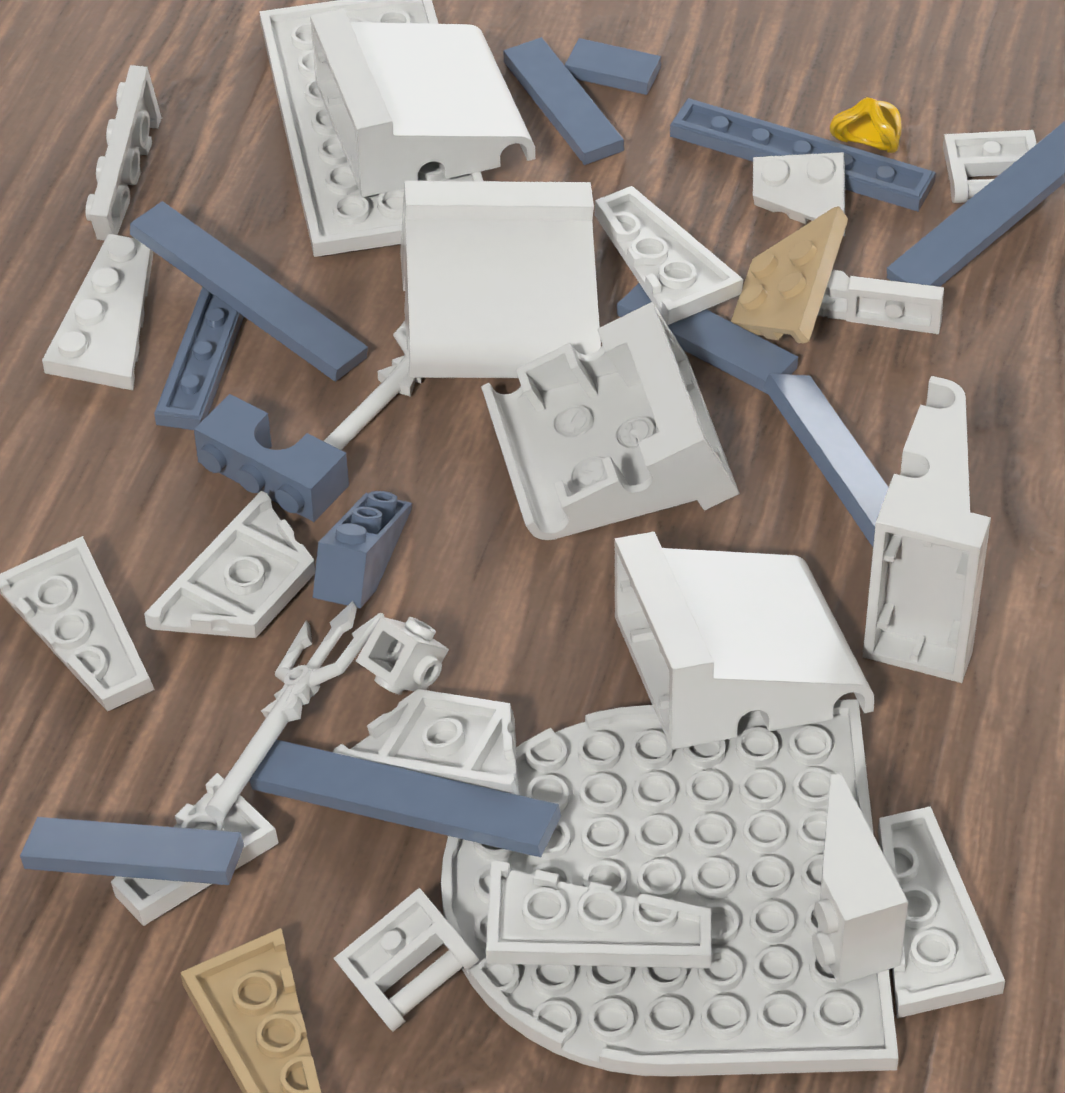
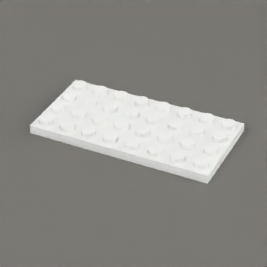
M336 0L259 11L265 46L314 257L401 244L404 188L362 198L316 85L310 15L345 8L350 22L438 24L432 0ZM438 162L426 163L418 171V181H483L481 171L445 179Z

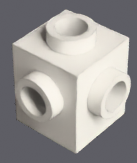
M380 616L356 662L376 675L374 681L390 692L401 695L404 690H427L428 686L433 684L440 675L442 661L449 649L433 639L436 631L432 627L416 618L409 617L405 623Z

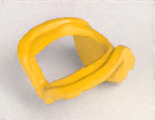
M866 97L852 108L835 115L830 123V132L839 141L860 143L879 150H886L887 153L891 154L895 153L899 148L902 129L901 117L898 109L889 102Z

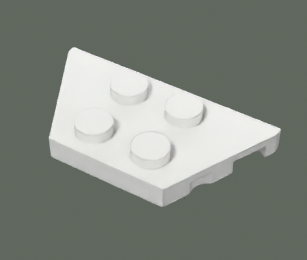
M260 491L144 613L146 626L152 630L256 638L315 574L314 559L304 545L295 540L294 531L285 519L280 520L275 513L268 494Z
M417 689L400 701L394 710L382 714L368 724L367 728L370 734L368 737L351 749L340 744L333 750V753L516 795L519 794L515 718L510 703Z

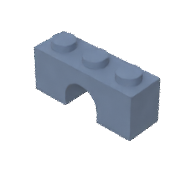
M231 394L194 428L198 462L207 470L213 473H220L234 480L251 493L263 491L268 494L272 501L278 503L287 512L297 513L313 522L349 487L346 452L308 433L292 447L282 450L270 449L272 444L268 413Z

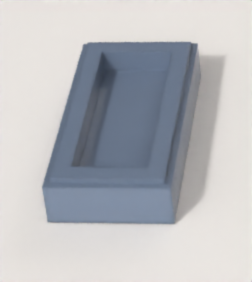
M579 38L565 63V67L577 80L647 95L661 68V56Z

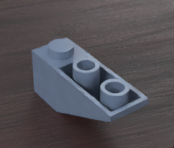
M373 491L365 493L318 542L313 598L347 606L353 601L357 608H361L378 588L412 510V503L397 500V496L390 492Z

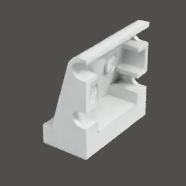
M345 8L310 15L316 85L362 198L403 189L404 181H418V171L429 162H438L445 179L501 167V152L507 146L515 143L520 144L527 161L536 159L535 145L487 41L478 27L468 24L350 22Z
M404 181L400 255L403 291H405L404 313L407 351H409V378H518L517 368L568 343L572 344L576 352L584 355L592 354L601 348L600 336L597 331L600 326L592 225L594 204L591 182Z
M653 302L598 328L597 331L602 347L592 354H580L576 352L571 343H568L517 368L516 372L521 387L511 394L497 393L490 383L481 386L525 525L531 534L538 539L554 540L698 500L705 511L740 494L688 357Z
M931 376L926 406L920 404L903 449L901 474L893 475L876 520L863 658L962 683L973 652L991 517L970 512L966 396L958 384L947 379Z
M655 532L615 538V619L672 750L737 738L738 722L741 717L748 712L756 710L760 711L768 731L832 720L835 702L844 694L854 692L864 713L874 712V694L804 559L795 555L662 548Z

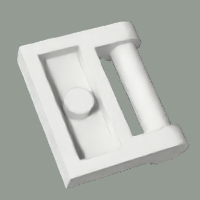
M1034 131L944 134L943 151L950 180L952 203H966L968 198H972L994 180H967V177L1000 175L1036 145Z
M420 888L334 957V960L392 1032L406 1022L403 1018L404 1015L462 967L467 971L479 961L471 948ZM444 943L449 950L388 1000L383 993Z

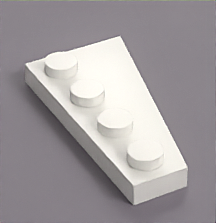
M83 536L0 574V594L107 712L155 690Z

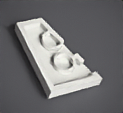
M216 773L206 784L207 793L194 806L187 803L175 815L177 824L174 827L241 832L244 847L235 868L236 870L279 842L275 828L241 795L238 796L223 820H215L206 813L205 807L224 781ZM116 876L111 881L115 897L143 926L212 885Z

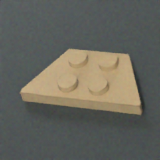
M839 206L830 209L752 259L742 293L739 296L731 320L732 323L757 336L764 335L766 339L779 340L783 334H790L797 343L809 342L848 222L847 216Z

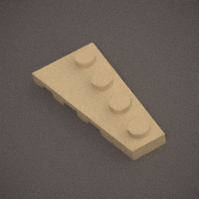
M281 928L180 972L182 985L242 1093H321Z

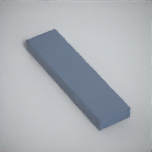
M542 37L503 50L506 66L584 165L624 151V139Z
M640 283L617 303V315L619 317L652 302ZM707 309L668 325L684 351L766 394L768 393L764 388V384L769 373L792 374L797 369L798 356Z
M204 287L201 289L154 413L156 425L194 430L208 416L242 324L243 315Z
M37 817L20 858L24 869L229 885L244 843L241 832Z

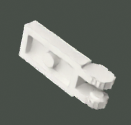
M833 270L818 316H828V318L841 319L848 322L939 334L942 322L944 287L850 276L849 278L843 271Z

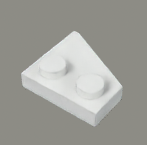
M844 153L753 157L754 205L772 212H783L790 219L804 224L808 220H815L837 206L845 214Z

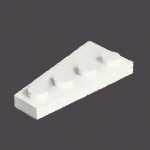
M130 65L126 82H120L117 89V115L115 119L109 120L106 132L108 148L106 155L100 156L97 162L96 179L98 184L95 194H89L86 202V219L92 222L97 240H105L108 234H118L130 203V191L127 185H137L141 174L140 155H148L152 145V137L149 136L150 128L158 129L162 119L148 67Z
M633 186L595 200V217L667 325L742 293L743 279Z
M114 234L107 235L42 359L46 374L133 390L135 382L134 368L135 362L138 361L140 348V328L143 327L144 301L148 294L153 261V251L135 238Z
M931 806L879 818L878 835L880 848L908 900L901 964L898 967L892 968L897 1018L1003 994L1005 979Z
M491 859L486 961L487 964L711 968V909L643 893L636 899L615 894L612 892V886L590 882L589 887L559 881V874L536 869L535 874L531 875L510 870V863Z

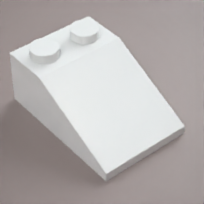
M841 772L830 776L820 901L815 903L818 930L816 934L812 935L813 949L818 962L822 967L829 965L838 985L900 966L908 900Z

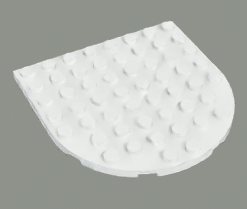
M857 699L837 700L834 704L832 720L768 731L759 710L751 711L739 720L737 738L673 750L669 745L653 705L620 707L585 715V722L569 726L555 733L549 728L516 747L518 795L559 804L561 818L541 858L448 836L441 875L443 916L479 959L469 970L466 971L463 967L461 969L472 987L496 1014L508 1025L542 1047L584 1065L640 1076H705L897 1070L899 1058L889 969L838 985L829 965L822 967L818 962L812 944V935L816 934L818 930L815 903L820 901L831 775L841 772L873 833L860 709ZM491 859L510 863V870L531 875L535 874L536 869L559 874V881L589 887L590 882L612 886V892L615 894L636 899L643 893L711 909V968L487 964L486 943Z

